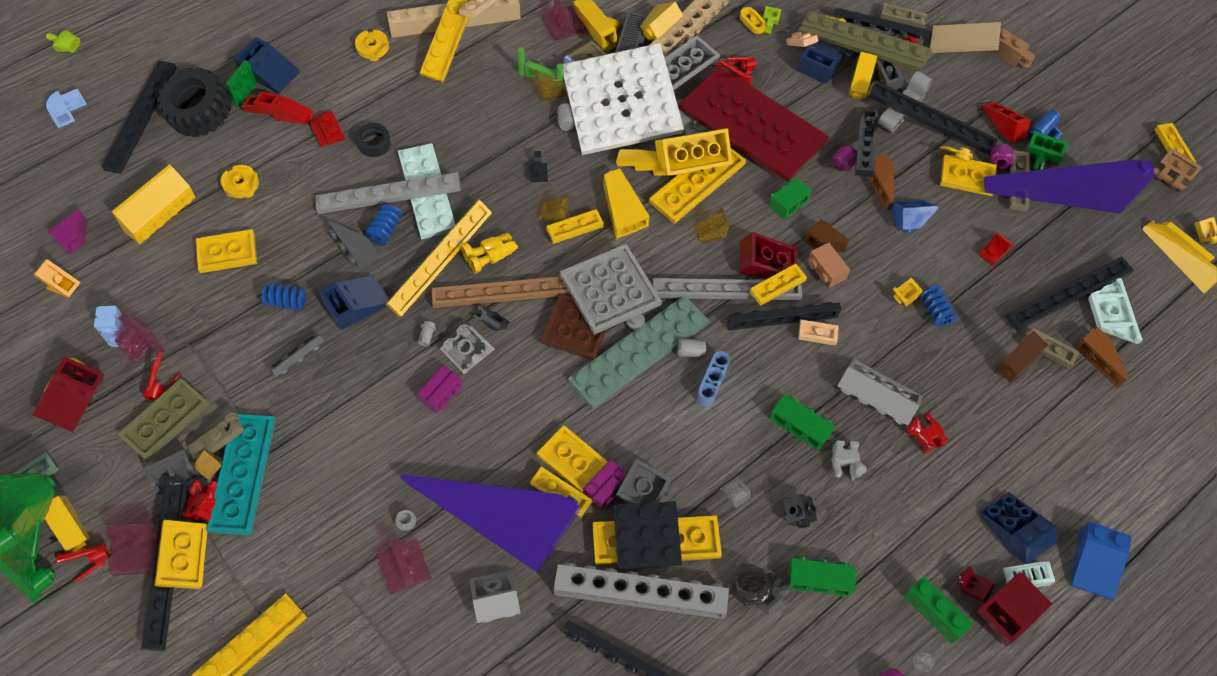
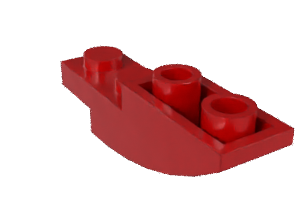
M263 91L258 96L249 95L241 106L244 112L273 115L276 121L306 124L313 114V110L292 99Z

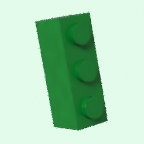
M786 394L783 395L775 406L769 418L819 452L836 427L830 420L820 417L814 410L803 406L797 399Z
M797 556L788 563L787 585H790L792 590L851 597L855 592L856 566H849V563L846 562L828 563L824 559L811 561L807 560L806 557Z
M924 575L903 595L951 644L961 638L974 624Z

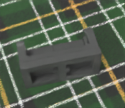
M185 450L143 468L151 487H154L157 494L163 492L166 478L188 481L198 476L195 468L192 467L191 458Z

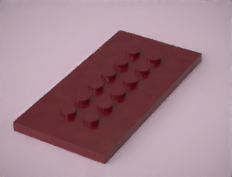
M721 66L715 69L678 105L680 111L710 131L728 128L731 145L787 182L806 165L830 137Z

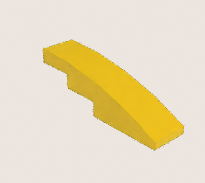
M619 150L616 160L618 167L634 166L636 171L653 170L654 176L666 175L657 158L656 151ZM688 172L680 173V174H674V175H686V174H688Z

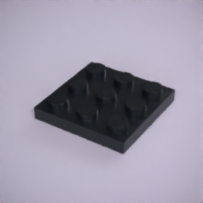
M676 501L613 505L618 570L682 565Z

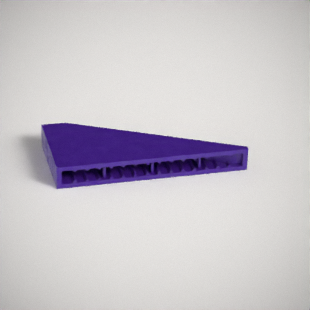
M1134 159L985 176L984 189L985 193L1014 196L1022 199L1029 198V200L1121 213L1149 184L1155 175L1152 162Z
M403 474L400 477L410 487L537 573L580 512V507L577 505L579 502L570 495L566 498L562 494Z

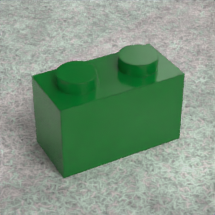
M795 178L791 182H786L781 190H776L771 195L769 207L785 220L808 202L812 190L798 178Z

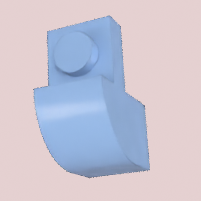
M78 88L63 95H60L57 91L48 98L46 103L47 110L58 128L75 121L70 111L87 105Z

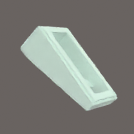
M1049 561L1003 569L1007 583L1014 577V572L1018 574L1020 571L1025 572V576L1036 587L1049 586L1055 582ZM1031 571H1034L1036 580L1033 579Z

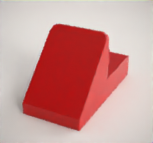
M996 233L993 239L979 252L978 256L993 266L1015 244L1003 234Z

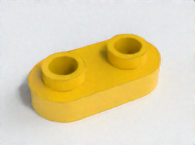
M745 7L741 10L740 20L751 32L761 34L765 31L766 21L753 8Z

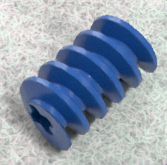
M382 205L370 227L366 230L368 238L377 245L385 246L386 241L390 238L389 235L393 233L392 229L396 228V224L403 217L402 212L392 205Z
M272 282L270 287L266 285L263 288V305L270 304L273 307L292 308L295 311H302L305 306L306 294L303 287L298 292L297 286H294L291 291L290 285H286L283 290V284H279L276 288V283Z
M940 284L930 287L921 296V300L924 302L925 307L928 308V313L931 314V318L937 327L950 325L958 319V315L952 316L955 313V309L948 310L952 307V304L946 303L949 300L948 297H942L945 295V291H939L942 288Z

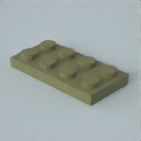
M180 378L117 435L148 462L210 404Z

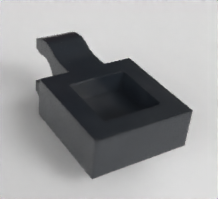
M534 151L535 164H529L530 182H548L547 163H542L541 151Z
M484 305L478 306V309L482 311V315L479 313L474 314L476 320H483L490 329L495 331L508 327L510 321L497 312H491Z

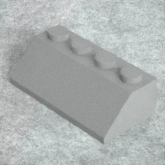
M698 35L665 57L673 90L720 58V54Z
M853 359L838 384L843 393L858 397L861 403L876 407V411L883 415L888 414L892 416L895 422L902 425H909L923 399L922 395L856 359Z

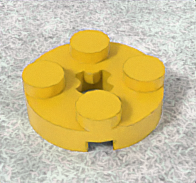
M373 30V32L369 33L368 31H363L355 39L357 53L363 58L370 59V61H377L389 50L387 36L379 30Z
M236 165L229 172L226 170L223 173L221 185L229 197L250 198L259 186V178L250 166ZM240 179H243V182H242V183H240V184H237V183H236V182H239Z

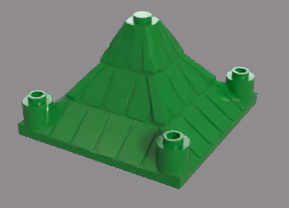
M41 473L3 475L2 477L0 476V571L34 603L41 597L42 591L55 583L52 580L55 575L47 566L43 569L39 566L36 569L34 560L37 558L40 527L55 494V490L52 487L56 484L48 475L43 477Z

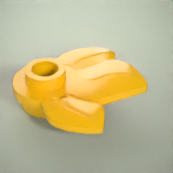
M951 146L940 147L942 150L956 153L955 158L963 161L973 159L969 149L960 147V150H957Z

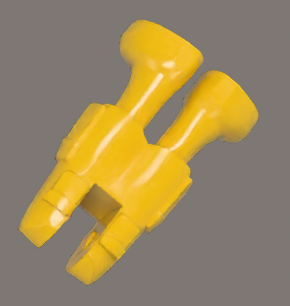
M509 233L481 241V246L477 248H472L468 243L460 245L465 261L469 263L470 269L474 274L479 273L487 263L494 264L511 255L518 248L516 242L511 241L512 236Z

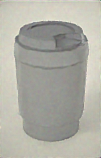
M561 104L557 111L559 127L564 131L572 130L575 122L571 106L569 104Z
M680 339L677 341V355L680 357H700L706 354L705 341L694 339Z

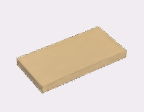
M1001 22L933 26L930 45L932 53L999 50Z

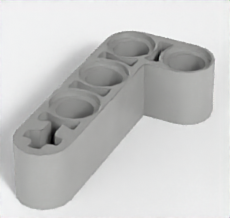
M917 71L903 94L922 102L933 79ZM889 107L880 117L878 125L893 133L908 116Z

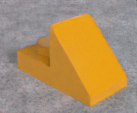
M48 259L44 260L33 274V276L47 284V290L67 298L71 296L80 284L78 280Z

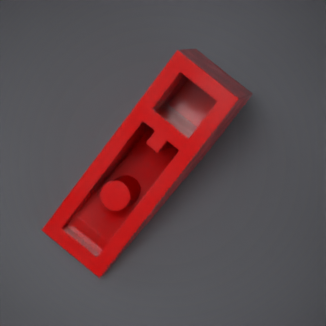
M997 102L982 104V109L999 133L1008 138V141L1018 142V140L1027 138L1031 119Z

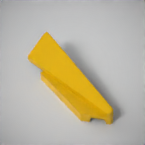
M1151 220L1143 227L1142 230L1203 293H1206L1217 283V267L1210 263L1215 257L1176 225L1168 221L1161 224Z

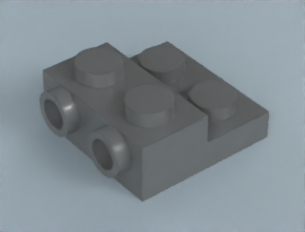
M636 458L616 496L630 504L660 502L663 495L667 496L672 489L670 484L672 478Z

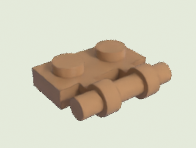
M1171 148L1159 163L1165 168L1161 171L1156 167L1154 175L1160 181L1164 180L1170 184V187L1174 190L1178 189L1183 192L1187 186L1181 183L1182 180L1185 179L1190 183L1202 169V166ZM1169 171H1172L1173 173L1177 174L1179 177H1178L1177 179H1174L1173 177L1169 176L1167 173H1168Z

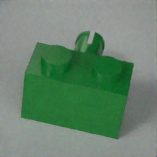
M1034 132L1026 149V152L1030 153V157L1036 159L1032 171H1036L1038 168L1039 170H1044L1046 163L1058 166L1064 157L1069 142Z

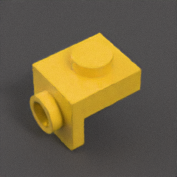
M1214 217L1194 223L1200 243H1217V225Z
M912 278L899 288H893L894 299L899 304L903 303L906 307L924 293Z

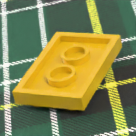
M945 154L942 162L940 186L993 196V194L985 193L984 177L996 175L997 165L970 159L969 161H963L955 158V156Z
M253 229L196 238L197 262L200 273L257 264L255 233Z
M564 425L537 452V456L581 493H583V488L608 463V461Z
M171 520L162 521L154 586L201 589L208 524Z

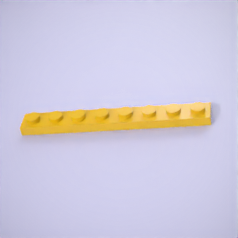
M480 200L476 201L387 301L386 305L398 317H401L461 249L460 245L470 239L492 212Z

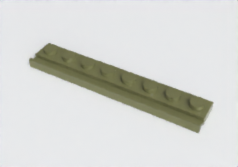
M811 11L808 12L801 28H799V32L802 34L810 32L811 35H817L819 40L856 52L876 55L878 59L919 72L922 71L923 66H925L932 53L931 48Z

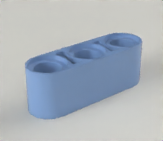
M718 351L713 355L699 387L697 395L699 405L709 407L714 403L730 363L728 353ZM710 377H714L717 380L713 381L710 379ZM703 393H708L710 397H705Z

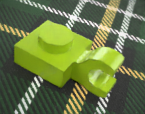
M765 7L763 16L767 23L765 33L771 34L773 24L778 25L781 9Z

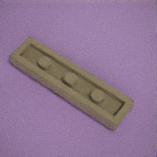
M1013 150L1014 156L1013 163L1010 166V174L1029 172L1030 153ZM1009 197V209L1027 212L1029 209V198Z

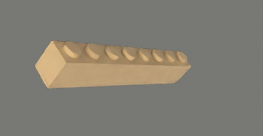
M498 0L476 17H469L466 27L519 20V0ZM447 3L388 11L387 16L391 37L436 32Z

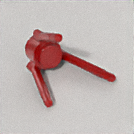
M752 56L726 57V60L729 61L726 62L727 64H739L740 69L744 70V73L748 75L752 74V70L756 69V60ZM720 63L713 64V66H724Z
M719 60L720 64L738 74V78L750 85L753 79L752 76L742 72L730 63L727 64Z
M162 350L159 351L156 362L152 363L147 385L142 394L144 398L151 401L157 400L181 376V373L178 372L164 389H162L160 383L155 382L163 355Z
M102 542L94 546L81 548L76 552L68 551L56 554L55 558L57 559L55 563L86 555L90 563L95 562L96 564L73 580L76 583L98 567L106 565L105 560L110 558L105 543Z

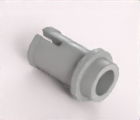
M424 321V324L421 325L422 331L417 343L421 346L429 347L432 334L436 331L433 322Z

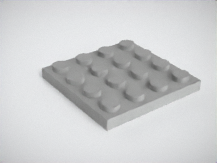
M627 244L560 271V277L593 334L606 330L662 304L660 297Z

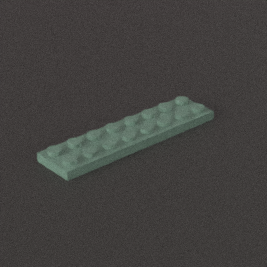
M681 297L570 376L568 383L593 409L677 348L678 340L689 339L709 324V319L687 297Z

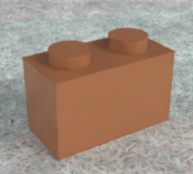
M830 243L811 251L808 264L810 268L815 270L820 281L825 283L828 288L847 279L850 269Z

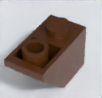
M822 219L807 232L804 240L813 249L830 243L836 252H844L850 241L844 234L838 232Z

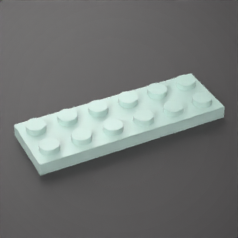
M432 143L398 150L405 181L441 175ZM447 193L411 199L421 240L448 234L455 226Z

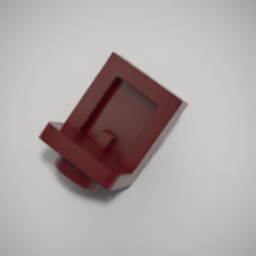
M970 566L967 567L965 572L962 571L958 578L961 593L983 603L986 602L995 587L993 581L974 574L973 567Z

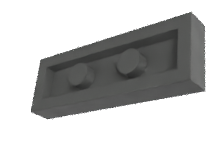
M311 334L267 367L268 371L275 377L284 375L288 372L291 365L300 363L305 359L304 356L318 350L324 340L319 334Z

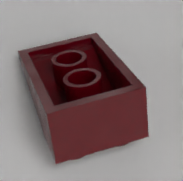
M751 232L740 240L739 273L753 278L768 279L797 264V247L755 232Z

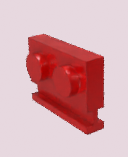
M332 110L316 115V118L309 119V123L321 148L324 147L323 145H331L345 140Z

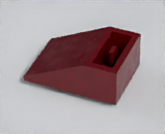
M64 356L32 416L73 433L101 385L104 373Z
M1020 571L974 614L1007 647L1020 637L1053 604Z

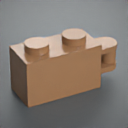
M1004 28L1000 31L999 50L989 51L1014 68L1018 64L1029 68L1035 59V55L1028 51L1030 45Z

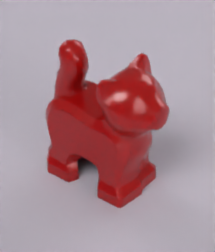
M929 412L924 414L925 420L930 424L929 426L923 428L920 420L915 416L906 429L909 435L917 438V441L923 447L924 454L931 452L932 448L936 446L938 448L942 447L948 442L942 426Z
M195 480L189 490L191 497L188 500L187 508L181 516L192 521H199L200 517H202V520L210 521L216 502L214 496L217 482L211 481L208 486H205L198 480Z

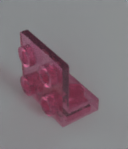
M152 523L107 526L106 535L113 540L110 574L112 576L151 573L158 530Z

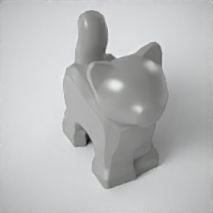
M837 440L831 447L833 453L831 460L835 477H841V467L846 466L850 467L849 473L852 481L855 478L861 477L866 473L867 468L860 462L859 442L850 441L848 449H844L845 441Z

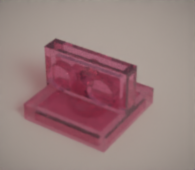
M554 0L553 11L542 14V19L554 41L585 32V27L576 14L572 5L566 7L562 0Z
M125 313L118 318L126 330L119 334L115 342L130 361L135 363L148 349L158 355L160 350L163 353L165 352L151 331Z
M396 538L390 541L392 548L376 554L391 595L432 579L417 538L400 544L399 539Z

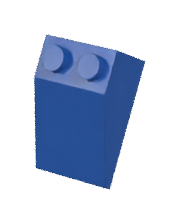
M1088 522L1080 528L1070 586L1109 600H1114L1129 556L1131 535L1093 522Z

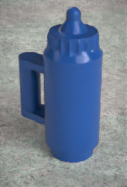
M1054 109L1045 112L1028 130L1027 139L1030 141L1034 132L1048 135L1050 131L1054 134L1053 138L1060 139L1063 133L1056 127L1060 120L1059 112Z

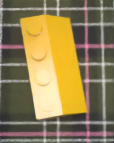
M728 128L655 140L657 158L666 176L733 164Z
M169 164L115 208L112 213L123 231L137 243L141 244L183 207L189 204L195 198V195L186 181Z

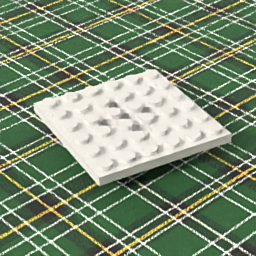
M660 43L563 64L564 80L582 155L684 133Z

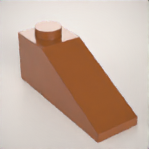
M887 154L875 157L874 176L867 177L885 209L889 210L894 200V166Z
M1098 327L1075 346L1117 388L1129 378L1113 341Z

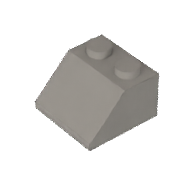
M512 570L469 579L477 623H487L494 619L509 618L520 614Z

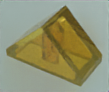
M536 70L535 85L541 102L565 97L566 83Z
M566 194L543 203L538 218L554 223L566 220L570 211V196Z
M719 209L695 227L700 243L727 237L730 223L724 209Z

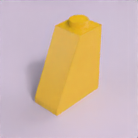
M676 2L659 4L653 8L640 27L648 40L658 39L683 14Z
M860 53L848 94L852 98L858 100L865 99L875 67L876 55Z
M55 497L52 500L45 520L65 551L73 549L76 552L86 546L85 541L89 540L90 537L68 497Z

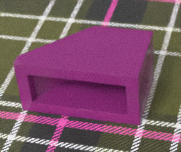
M77 209L48 231V234L57 245L70 255L85 243L88 221L82 212Z

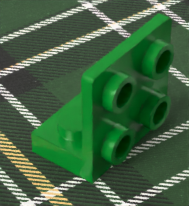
M246 60L243 61L226 83V88L232 99L231 104L238 108L257 85L249 61Z

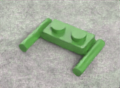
M518 48V70L520 76L526 75V77L557 88L559 92L564 90L563 64H557L556 72L529 60L525 63L524 48Z

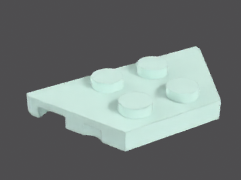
M1122 278L1117 279L1110 285H1106L1100 291H1096L1088 297L1096 325L1099 329L1107 334L1136 344L1142 341Z

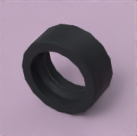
M369 123L357 131L356 141L358 149L362 154L369 157H379L389 150L391 141L389 131L385 126L378 123ZM371 135L384 137L381 143L377 145H366L363 143Z

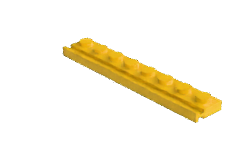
M448 0L421 68V76L444 83L469 17L460 15L459 8L471 0Z
M284 594L191 676H242L307 619L306 615L287 594Z

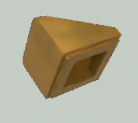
M204 449L192 467L205 478L211 480L221 466L223 459Z

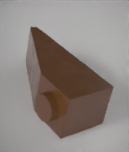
M1035 331L1031 332L1003 360L997 370L1003 378L1011 383L1029 369L1048 344Z

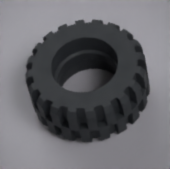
M196 67L195 69L187 68L186 71L181 70L175 76L169 77L170 80L168 82L165 81L163 89L159 91L160 97H158L157 104L159 112L176 132L184 136L199 137V135H208L210 131H216L219 125L222 126L224 124V120L229 116L228 111H231L232 99L229 91L215 73L208 69ZM204 96L199 104L186 109L193 99Z

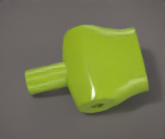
M63 30L58 36L51 33L46 34V39L54 41L52 47L58 52L74 53L80 45V38L67 30Z

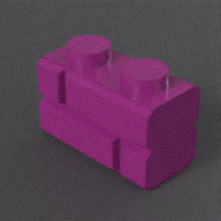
M442 365L417 393L418 400L435 413H438L440 409L444 410L449 404V399L461 391V377Z
M610 460L583 488V494L592 499V503L597 508L609 507L615 500L614 495L618 492L628 473Z

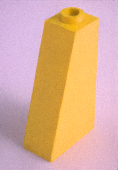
M593 0L573 1L576 14L597 45L606 53L616 48L618 45L616 28Z
M621 169L612 170L604 174L603 185L615 238L618 239L648 227L650 216Z

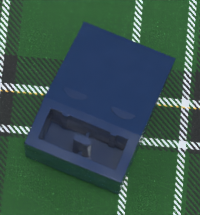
M255 37L234 57L237 68H239L244 60L249 61L256 82L278 94L300 73V70L280 52L258 37Z
M818 39V42L809 45L802 54L797 71L827 84L848 50Z
M373 275L336 282L319 291L324 306L341 331L386 307V303L389 300Z
M1010 492L979 512V515L1009 552L1024 564H1028L1057 542V526Z

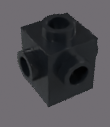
M799 494L783 501L786 510L785 517L790 525L798 526V528L802 529L809 527L810 523L817 521L816 507L813 504L812 497Z

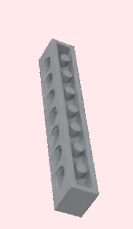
M563 563V565L558 564L554 585V595L718 619H724L727 614L729 588H723L724 586L721 584L702 585V582L694 580L689 583L681 582V579L673 577L668 578V580L660 579L659 576L652 574L645 577L630 571L624 574L617 573V570L609 568L603 571L596 570L594 566L575 567V564ZM574 577H580L583 579V582L576 585L571 580ZM595 580H602L604 586L597 588L593 585V582ZM616 583H623L626 588L619 591L615 589L614 585ZM637 586H644L647 592L640 594L635 588ZM665 589L668 595L661 597L658 595L657 590ZM686 592L689 595V599H681L678 593ZM700 596H709L710 602H702Z

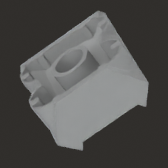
M472 324L461 325L457 329V335L447 339L443 346L440 347V350L463 374L495 350L494 346Z

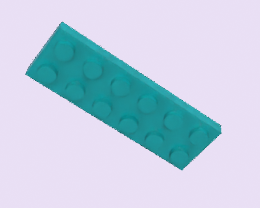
M237 414L239 418L238 423L242 424L244 431L226 444L214 496L216 502L212 510L211 519L208 522L207 532L251 536L276 419L274 416Z

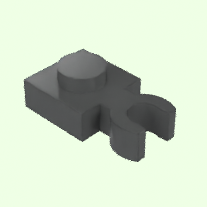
M780 578L777 579L772 589L766 586L752 599L753 604L767 615L772 614L783 603V597L790 593V585L779 588L782 586V580Z

